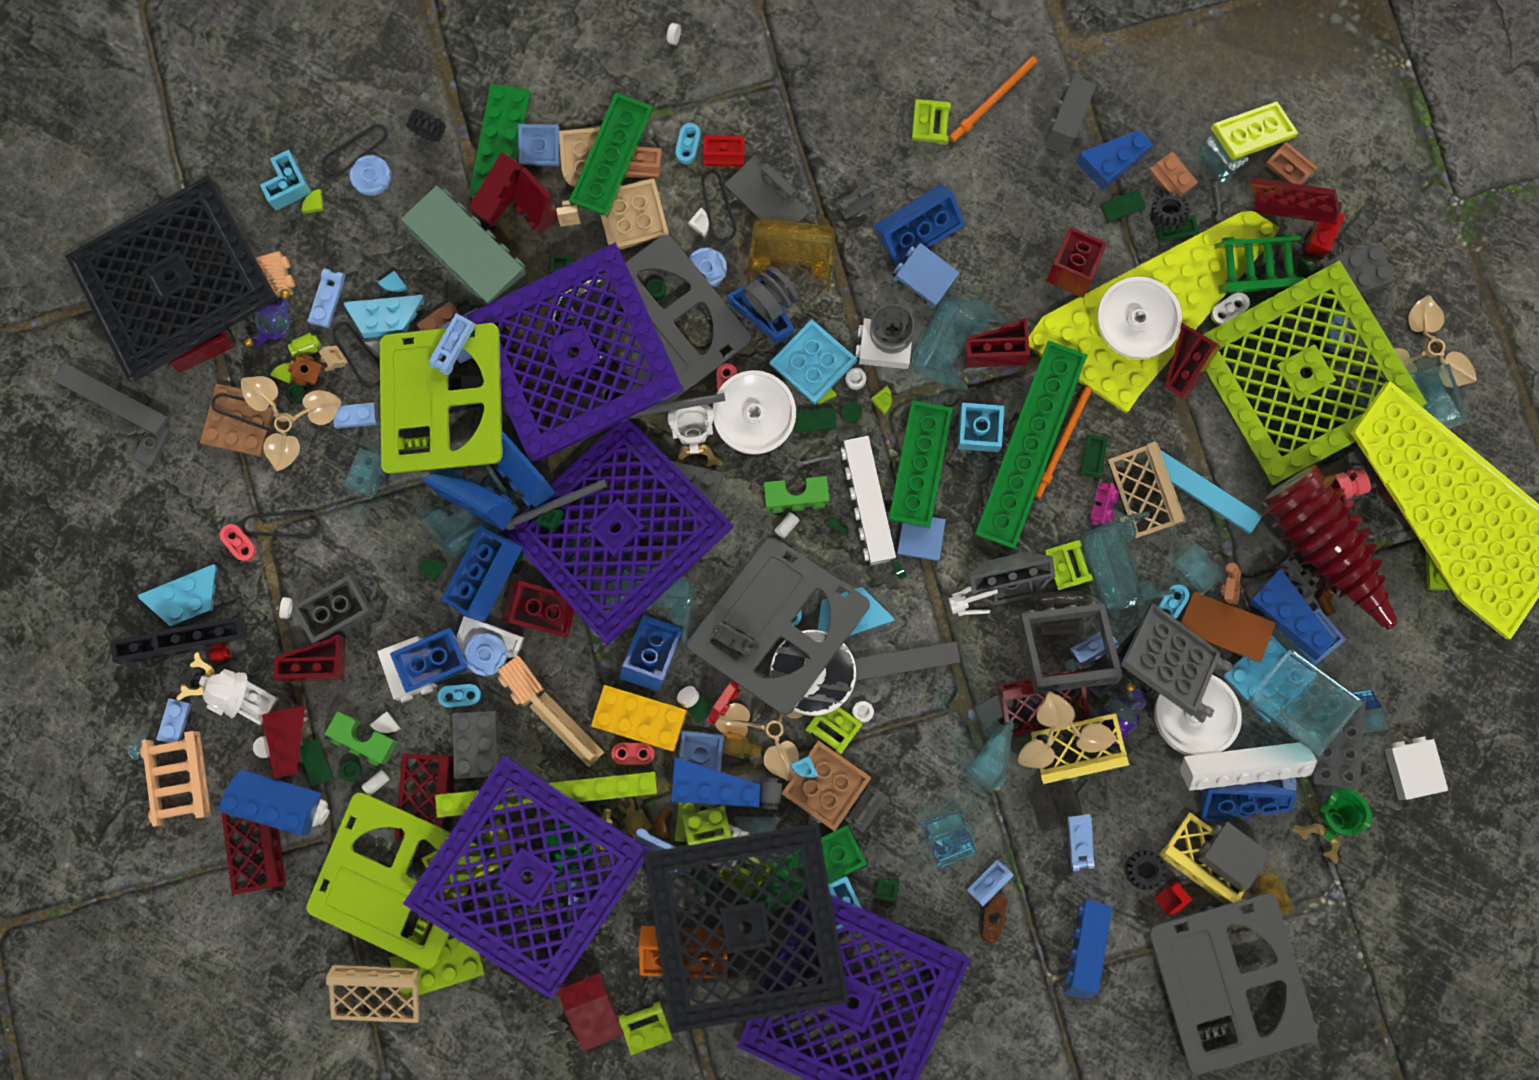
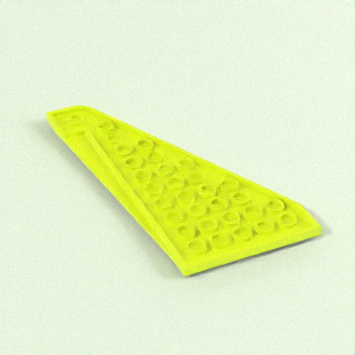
M1240 212L1086 293L1084 298L1079 297L1043 316L1029 335V348L1042 357L1049 340L1087 354L1078 382L1084 386L1091 387L1093 392L1127 414L1140 394L1174 356L1179 334L1166 351L1153 358L1142 360L1130 359L1114 352L1102 339L1097 326V310L1101 299L1109 288L1117 282L1131 277H1147L1157 280L1168 287L1177 298L1181 308L1182 323L1196 330L1226 295L1219 294L1218 286L1226 283L1225 280H1227L1225 248L1215 249L1214 245L1222 242V238L1234 237L1235 240L1273 238L1279 227L1256 212ZM1253 246L1254 261L1264 250L1263 246ZM1244 247L1233 248L1235 273L1238 279L1246 271Z

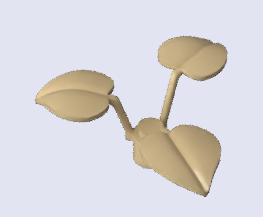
M1430 295L1419 300L1408 315V324L1413 332L1423 331V335L1430 341L1424 345L1422 353L1410 358L1406 350L1401 348L1394 349L1410 376L1413 377L1417 372V367L1413 361L1425 355L1430 358L1439 355V361L1442 365L1439 366L1437 374L1443 384L1457 387L1476 382L1475 370L1465 355L1459 352H1450L1444 360L1445 343L1441 339H1435V336L1427 333H1434L1443 326V311Z
M264 376L244 377L241 380L242 394L251 408L257 411H265L269 404L272 406L274 417H276L274 426L281 434L273 433L266 438L264 453L275 471H280L289 466L299 454L300 443L298 439L294 436H287V431L291 429L294 421L308 413V418L311 422L318 425L327 424L334 419L341 405V400L334 394L315 390L309 392L303 398L305 410L295 416H291L288 413L279 414L273 402L278 396V388L272 379Z
M1048 692L1045 700L1037 710L1038 721L1050 727L1048 741L1046 744L1041 740L1028 742L1018 755V763L1032 768H1043L1050 765L1055 759L1054 750L1049 748L1052 743L1055 727L1057 729H1065L1070 725L1075 735L1079 737L1076 742L1077 747L1091 753L1110 747L1115 742L1116 736L1108 727L1098 723L1086 725L1080 733L1073 724L1075 717L1073 707L1061 697Z
M739 703L729 704L728 712L724 717L720 716L715 724L716 728L731 739L744 738L748 732L747 726L764 729L767 736L775 739L776 745L769 747L765 751L763 757L764 764L771 773L790 781L795 775L790 764L799 761V754L796 746L791 741H784L779 744V737L783 733V726L781 724L783 715L779 713L777 720H769L765 725L748 722L750 713L744 705ZM793 711L786 716L795 719L803 715Z

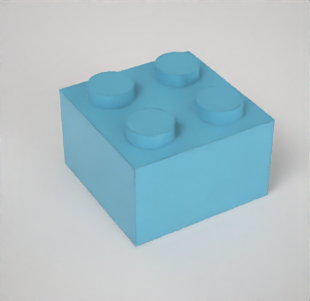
M962 403L959 410L957 449L999 452L1002 447L1004 406Z

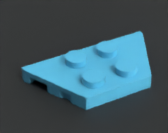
M423 295L344 302V306L363 338L406 333L409 324L417 315L416 310L420 304H424L425 300Z
M213 564L139 594L138 597L169 626L175 627L213 611V595L216 588L214 581L218 567Z
M863 587L855 589L869 599L870 608L849 636L894 621V618ZM845 592L840 595L846 598L850 593ZM826 598L821 603L818 630L828 633L831 623V607L828 598Z

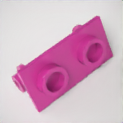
M1101 483L1097 487L1094 501L1102 504L1101 506L1093 505L1090 520H1092L1091 524L1099 526L1101 522L1108 529L1109 523L1112 522L1114 516L1113 504L1117 502L1119 495L1113 483L1110 484V488L1105 483Z

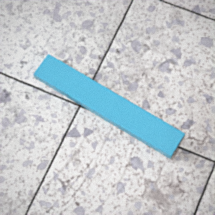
M1161 451L1174 486L1248 534L1252 533L1262 515L1260 516L1259 513ZM1147 458L1146 461L1144 462L1143 466L1146 465V463H1147V461H1148V458Z

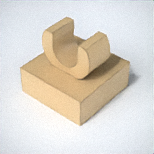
M569 200L562 201L563 207L556 208L560 227L580 224L577 205L571 206Z
M338 346L323 347L319 351L321 355L319 362H326L328 365L325 371H333L335 368L344 367L348 363Z

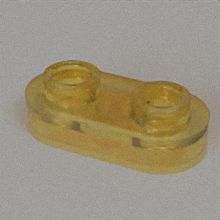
M1273 873L1261 875L1258 880L1261 894L1270 893L1274 895L1281 903L1280 910L1282 916L1287 915L1291 910V902L1281 879ZM1267 880H1270L1272 882V886L1270 888L1266 887Z

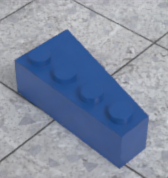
M1281 568L1248 604L1265 619L1275 622V627L1315 661L1335 641Z
M675 758L672 788L673 803L759 808L760 784Z
M1086 900L1082 905L1078 906L1076 918L1079 919L1077 927L1075 926L1073 932L1074 943L1070 951V962L1063 994L1087 1000L1099 994L1112 906Z

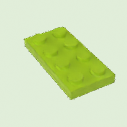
M456 938L446 941L437 965L430 969L423 968L398 955L389 958L391 968L420 969L418 980L419 995L486 974L481 954ZM402 988L400 990L407 998L413 994L412 988Z

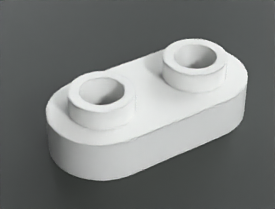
M1237 292L1219 303L1211 311L1212 322L1220 326L1245 312L1250 305L1248 296ZM1234 302H1238L1240 307H1236ZM1218 313L1223 314L1224 318H1219Z

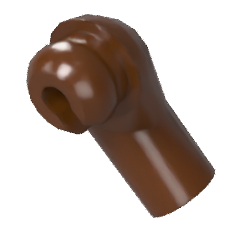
M1335 586L1323 587L1318 597V602L1327 617L1336 613L1331 603L1333 595L1337 594Z
M665 807L654 821L655 835L662 841H667L671 837V832L667 830L666 822L673 813Z

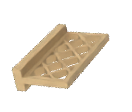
M1157 442L1149 443L1147 446L1108 459L1135 538L1186 522ZM1146 451L1148 461L1145 467L1135 463L1137 455ZM1125 460L1130 463L1125 474L1117 471L1115 462ZM1133 464L1143 469L1138 480L1128 476ZM1146 470L1155 476L1152 486L1141 482ZM1126 478L1137 482L1132 493L1124 491L1123 484ZM1139 484L1150 488L1145 500L1135 496ZM1153 490L1161 493L1162 500L1159 506L1148 502ZM1133 497L1144 502L1139 513L1132 511L1130 508ZM1163 503L1165 504L1166 510L1161 508ZM1146 504L1157 508L1152 520L1141 515ZM1162 510L1168 513L1171 522L1165 524L1156 522L1159 511ZM1140 517L1150 521L1147 530L1142 532L1138 531L1136 525Z
M546 692L540 697L533 694L529 698L533 703L530 708L589 768L605 753Z
M332 965L326 976V984L329 985L331 1019L418 1023L420 1020L418 990L420 969ZM336 985H343L348 991L342 995L336 990ZM358 986H365L370 992L363 996L356 988ZM380 987H387L392 992L385 997L378 989ZM402 988H412L413 994L407 998L400 990ZM350 993L360 1000L355 1005L346 999ZM372 994L381 1000L377 1006L368 1000ZM394 995L403 1001L398 1007L389 1000ZM342 1002L349 1011L337 1012V1005ZM364 1003L371 1011L369 1013H362L357 1008ZM386 1004L393 1012L384 1014L379 1008ZM408 1005L413 1010V1015H406L401 1009Z

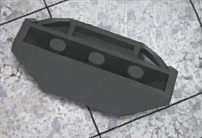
M1029 552L984 561L969 574L973 596L998 590L997 594L982 598V600L992 605L1034 597L1050 580L1056 577L1052 556Z

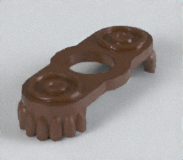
M997 892L990 899L988 910L984 914L985 923L980 934L985 943L994 944L1000 938L1002 926L1005 924V912L1008 901L1006 895L1002 892ZM992 912H998L1001 916V921L996 925L989 922V915Z

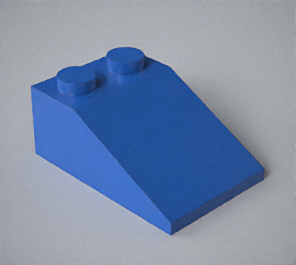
M643 615L623 663L619 679L660 693L683 629Z
M451 628L390 653L405 693L469 670L457 637Z

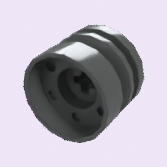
M769 266L766 269V273L760 274L762 284L753 280L743 289V292L754 309L765 320L772 323L783 314L780 305L790 308L791 302L795 303L799 300V295L790 280L782 272L773 266Z
M890 303L881 306L875 311L871 319L870 335L877 349L883 353L895 354L908 348L912 342L915 328L914 318L909 309L901 304ZM890 327L894 328V335H890Z

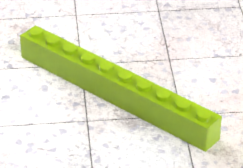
M655 772L548 783L577 803L657 794ZM509 787L506 792L513 791L514 789ZM479 791L435 795L437 818L463 815ZM518 794L506 796L508 807L520 805ZM522 795L523 804L533 802ZM502 798L494 810L504 808Z

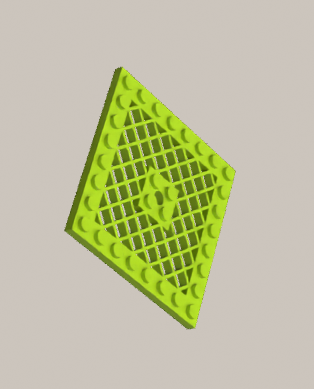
M1340 260L1203 334L1221 346L1219 350L1225 348L1223 356L1218 351L1205 372L1272 486L1356 442L1351 431L1376 397L1374 396L1376 387L1384 386L1385 383L1378 382L1380 373L1386 382L1391 381L1421 407L1427 404ZM1319 297L1317 305L1308 303L1309 301ZM1322 297L1334 300L1331 309L1320 306ZM1337 302L1343 312L1335 310ZM1300 307L1298 315L1289 314V312ZM1303 307L1315 310L1312 319L1301 317ZM1318 311L1329 314L1327 323L1316 320ZM1333 315L1344 317L1342 327L1331 324ZM1281 317L1279 326L1269 324ZM1284 318L1296 320L1294 329L1282 327ZM1347 320H1349L1354 330L1345 328ZM1299 321L1311 324L1308 333L1297 331ZM1314 325L1325 328L1323 337L1312 334ZM1262 328L1260 336L1250 334ZM1265 328L1277 331L1275 340L1263 337ZM1329 329L1340 331L1338 341L1326 338ZM1280 332L1292 334L1289 343L1278 341ZM1344 333L1355 335L1353 345L1341 342ZM1295 335L1306 338L1304 347L1293 345ZM1243 338L1241 346L1232 344ZM1247 338L1258 341L1256 350L1244 347ZM1358 338H1360L1365 348L1356 346ZM1310 339L1321 342L1319 350L1315 344L1307 348ZM1261 342L1273 344L1270 354L1259 351ZM1325 343L1336 345L1334 355L1322 352ZM1276 345L1288 348L1285 357L1274 355ZM1340 347L1351 349L1349 358L1337 356ZM1228 348L1239 351L1237 360L1226 358ZM1291 349L1300 351L1296 355L1289 358ZM1355 350L1366 353L1364 362L1352 360ZM1242 352L1254 355L1252 364L1240 361ZM1369 355L1373 359L1376 366L1367 364ZM1257 356L1269 358L1266 368L1255 365ZM1324 358L1332 359L1330 368ZM1272 359L1281 361V363L1276 365L1279 371L1269 369ZM1335 361L1347 363L1344 373L1333 370ZM1226 363L1235 365L1233 374ZM1350 365L1362 367L1360 376L1348 374ZM1238 366L1250 368L1247 378L1236 375ZM1309 368L1312 371V376L1310 378H1303L1300 375V370ZM1366 368L1377 371L1375 380L1363 378ZM1253 370L1265 372L1262 382L1251 379ZM1268 373L1279 376L1277 386L1265 383ZM1334 375L1343 377L1340 387L1331 385L1336 381ZM1282 378L1286 382L1289 389L1280 387ZM1346 379L1358 381L1355 391L1344 388ZM1237 380L1246 382L1244 391H1242ZM1249 383L1261 386L1258 396L1246 393ZM1361 383L1373 385L1370 394L1359 392ZM1264 387L1275 390L1273 400L1261 397ZM1324 388L1321 397L1311 395ZM1327 389L1339 391L1336 401L1325 398ZM1278 391L1290 394L1288 403L1276 401ZM1342 393L1354 395L1351 405L1340 402ZM1293 396L1297 402L1304 399L1302 407L1291 405ZM1357 396L1369 399L1366 409L1355 406ZM1247 398L1256 400L1254 409ZM1308 399L1319 401L1317 411L1306 409ZM1260 401L1271 404L1268 414L1257 411ZM1323 403L1334 405L1332 415L1321 413ZM1274 405L1286 408L1283 417L1272 415ZM1338 407L1349 409L1347 419L1336 416ZM1289 409L1301 412L1298 421L1286 419ZM1353 411L1363 413L1351 420ZM1304 413L1315 416L1313 425L1302 423ZM1258 416L1267 418L1265 427L1262 425ZM1319 417L1330 419L1328 429L1317 427ZM1270 419L1282 422L1279 432L1268 429ZM1334 421L1344 423L1332 430ZM1285 423L1296 426L1294 436L1282 433ZM1300 427L1311 430L1309 440L1297 437ZM1315 431L1325 433L1322 436L1312 440ZM1268 434L1277 436L1275 445ZM1281 437L1292 440L1290 450L1278 447ZM1296 441L1305 443V445L1293 450ZM1279 452L1286 453V455L1281 457Z

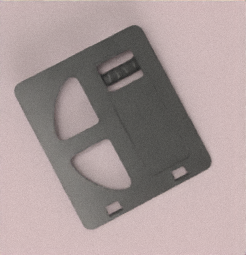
M663 235L625 262L684 389L683 392L656 405L675 401L750 343L751 335L671 236ZM647 270L664 271L681 278L690 285L691 289L669 307L663 309L638 280L637 275ZM599 281L595 288L603 290L606 281ZM611 284V286H610V288H609V291H608V292H610V293H614V292H615V290H614L612 284ZM587 291L578 298L584 299ZM593 292L590 302L598 304L601 294ZM611 299L603 306L611 308L615 299ZM574 301L573 309L579 313L582 303ZM619 302V304H618L617 311H618L620 308H622L620 302ZM698 303H704L707 306L713 323V341L705 355H700L674 324L675 320ZM587 306L584 315L593 317L595 308ZM601 310L598 320L606 322L609 312ZM582 319L585 325L589 327L590 321ZM622 319L615 325L620 327ZM627 321L625 329L633 331L629 321ZM595 324L592 333L601 336L604 326ZM609 328L606 338L615 340L618 331ZM623 333L620 343L628 345L631 335ZM636 339L633 347L641 349ZM604 342L603 347L608 353H610L612 344ZM729 345L733 350L723 357L719 351ZM617 347L614 356L623 359L626 349ZM631 351L628 361L637 363L640 354ZM644 357L642 366L650 368ZM626 365L623 372L628 377H631L634 367ZM639 370L636 379L645 382L648 372ZM634 383V385H635L636 388H638V387L641 386V385H638V384H635V383Z
M769 538L694 632L687 645L693 654L782 715H789L870 608V602L867 597L778 539ZM786 553L796 558L793 564L784 558ZM841 587L850 594L844 598L837 591ZM817 590L825 593L831 607L830 628L823 642H816L791 625L793 619ZM717 621L723 624L728 621L736 625L737 629L742 633L744 630L755 636L754 641L760 643V645L754 643L752 646L754 648L751 655H743L732 648L736 640H733L731 646L716 640L714 632L722 626ZM780 638L785 639L810 657L809 662L803 667L782 677L767 679L757 677L754 674L755 669ZM713 639L714 641L728 649L730 652L738 656L739 659L734 660L733 658L728 656L726 653L710 643L711 640Z
M1270 893L1261 894L1151 927L1149 932L1186 1060L1189 1069L1194 1074H1204L1316 1040L1318 1036L1317 1028L1278 900L1274 895ZM1251 904L1253 911L1241 914L1239 907ZM1186 923L1188 930L1176 933L1174 926ZM1230 924H1240L1255 931L1276 955L1275 963L1240 973L1228 937L1227 927ZM1281 980L1285 985V1001L1282 1014L1274 1029L1268 1035L1260 1037L1257 1033L1246 997V990ZM1228 1015L1231 1016L1229 1020L1197 1029V1025ZM1231 1033L1237 1036L1238 1042L1207 1052L1203 1050L1201 1043L1203 1041Z

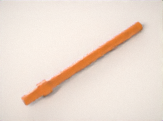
M1032 56L970 117L963 119L959 123V127L949 136V139L955 142L962 134L969 132L973 128V124L1038 62L1036 57Z
M1089 386L1084 387L1047 464L1035 494L1037 498L1042 497L1046 486L1050 485L1052 481L1053 471L1092 392V388Z

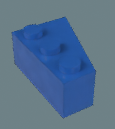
M1140 130L1081 152L1076 163L1104 191L1149 153L1153 144Z
M760 278L756 279V281L762 284ZM749 284L727 295L728 304L774 344H778L794 335V327L784 310L781 316L770 323L754 309L743 292V289Z

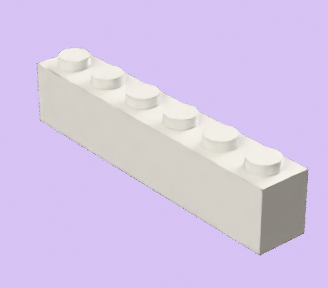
M869 436L845 440L840 450L842 459H846L848 465L845 468L847 480L851 479L852 487L849 488L851 500H855L857 505L854 508L856 520H860L861 528H858L860 540L865 541L866 548H863L865 561L869 560L870 566L890 562L896 558Z
M1307 742L1184 756L1180 772L1189 791L1311 776L1317 759Z

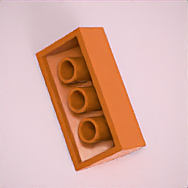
M641 926L639 941L640 976H663L655 926ZM682 927V928H684L686 931H688L690 934H691L692 931L695 929V928ZM698 928L694 937L704 943L710 933L704 928ZM718 928L716 933L725 939L724 930ZM679 931L681 946H683L688 937ZM712 936L707 946L717 952L723 942ZM691 939L684 949L695 956L701 946ZM725 945V947L719 955L728 961L727 948ZM703 949L697 959L708 965L714 956ZM683 954L686 969L692 959ZM716 958L710 968L720 975L727 965ZM694 962L688 972L699 978L704 968ZM708 971L706 972V974H705L704 977H703V978H714V979H717L715 976H713V975H712L711 973H709ZM727 972L723 976L725 979H727Z

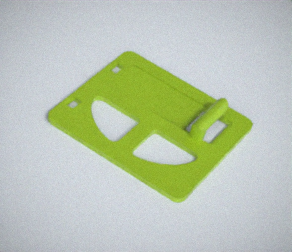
M477 324L473 329L475 337H469L463 347L475 359L481 370L484 383L479 388L449 391L448 376L441 373L440 369H434L429 366V360L447 328L389 334L381 338V468L384 472L396 474L488 465L501 461L503 452L500 332L495 324ZM414 338V344L404 345V339ZM443 355L441 360L444 362L447 356ZM483 403L484 413L475 434L463 447L451 451L449 434L450 407ZM430 427V436L405 439L399 437L400 429ZM430 449L426 453L399 455V451Z
M365 793L354 794L307 903L308 913L423 968L430 969L435 967L449 934L433 924L427 941L422 946L431 922L420 916L412 936L408 938L403 937L401 933L411 909L403 905V902L418 881L409 877L407 872L420 841L423 839L427 840L439 851L451 832ZM351 816L356 818L352 829L346 828ZM383 827L400 828L405 833L391 868L356 853L353 850L354 842L363 834ZM472 841L469 847L476 846L479 844ZM480 850L468 852L470 863L480 861ZM464 854L456 865L466 864ZM478 866L471 867L473 876ZM467 868L456 870L458 881L469 879ZM451 872L450 875H449V876H450V883H451V882H454V881H453L452 872ZM324 879L330 881L326 892L320 891ZM470 884L459 886L461 896L466 895ZM455 887L449 888L444 893L445 899L457 897ZM438 891L437 894L435 895V896L438 897V898H440V893H439V891ZM458 902L449 904L459 911Z

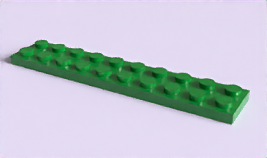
M1048 340L977 527L976 536L1013 550L1016 548L1087 354Z

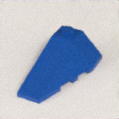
M1262 782L1201 790L1200 819L1201 821L1227 822L1232 817L1243 816V819L1251 818L1250 814L1263 813L1269 815L1292 811L1297 794L1295 791Z

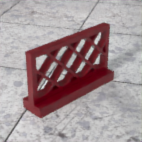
M1251 178L1250 185L1255 200L1254 212L1337 225L1342 202H1338L1336 189Z
M1080 669L1042 677L1044 678L1083 672ZM1030 679L997 685L998 694L1001 697L1005 735L1007 738L1050 728L1041 723L1037 726H1032L1029 723L1045 700L1048 692H1045L1043 696L1041 695L1043 693L1034 694ZM1086 687L1080 688V694L1075 700L1067 695L1071 689L1064 690V692L1058 691L1061 693L1060 697L1062 699L1067 697L1073 701L1071 705L1073 709L1077 705L1082 708L1083 716L1074 718L1073 723L1089 719ZM1032 695H1037L1041 699L1033 708L1026 702ZM1017 699L1020 702L1014 712L1008 709L1007 700ZM1024 705L1032 710L1025 720L1017 715ZM1015 717L1023 722L1019 729L1011 731L1010 724Z
M402 754L398 808L404 811V806L410 801L416 808L412 815L415 816L419 812L426 821L450 831L451 817L437 818L435 795L453 793V756ZM408 759H415L420 765L413 773L408 769ZM432 760H439L438 769L432 774L426 765ZM423 769L429 778L421 784L415 775ZM412 779L418 788L412 794H409L406 790V784ZM432 780L436 784V791L430 796L424 787ZM422 791L428 799L419 806L413 797ZM429 802L435 807L434 813L430 817L422 810ZM396 828L395 841H403L402 829ZM423 839V840L420 841V842H427V843H429V842H428L427 840H425V839Z
M221 812L232 895L286 885L279 829L246 820L252 825L245 834L238 828L244 820L243 818L239 817L234 825L229 820V814ZM255 828L261 832V838L258 842L250 837ZM235 832L243 837L238 846L232 843V836ZM246 841L255 846L249 855L241 850ZM258 849L264 855L261 864L253 859ZM238 853L246 859L240 868L235 864V857ZM249 862L257 867L252 877L244 871ZM261 871L266 874L267 884L261 885L255 880ZM242 875L249 881L243 889H238L237 880Z

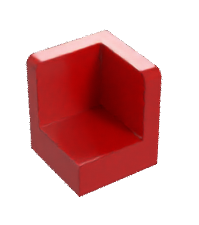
M1172 882L1154 897V900L1166 915L1171 917L1192 901L1178 882Z

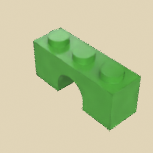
M827 476L806 478V490L798 496L787 492L785 480L764 482L766 510L771 511V513L784 512L783 509L792 508V511H802L804 507L813 506V509L825 508V505H829Z
M337 711L325 732V735L330 737L329 741L337 746H341V744L348 746L347 751L359 756L363 754L367 756L366 761L376 766L379 763L386 764L398 741L381 732L374 731L368 741L361 742L357 737V729L361 722Z

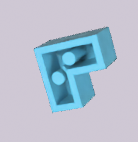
M289 150L270 158L278 176L260 186L269 204L275 211L308 196L312 192L296 159Z

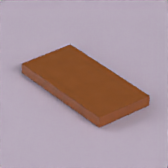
M1193 592L1181 624L1209 644L1261 663L1276 625L1273 621L1197 592Z

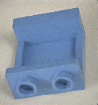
M920 243L916 248L914 246L910 248L905 255L908 258L904 264L900 262L893 271L896 274L893 280H900L927 301L925 305L932 309L940 301L959 272Z

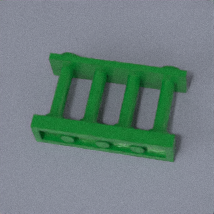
M1285 233L1275 238L1235 240L1234 237L1222 238V242L1214 245L1215 249L1225 248L1227 280H1225L1226 283L1218 286L1219 294L1283 290L1304 280L1305 277L1296 278V274H1294L1291 244L1300 241L1301 236ZM1282 244L1285 276H1283V279H1277V276L1274 274L1272 245ZM1253 246H1263L1266 270L1264 280H1258V277H1255ZM1244 247L1247 278L1241 282H1238L1235 273L1233 248Z

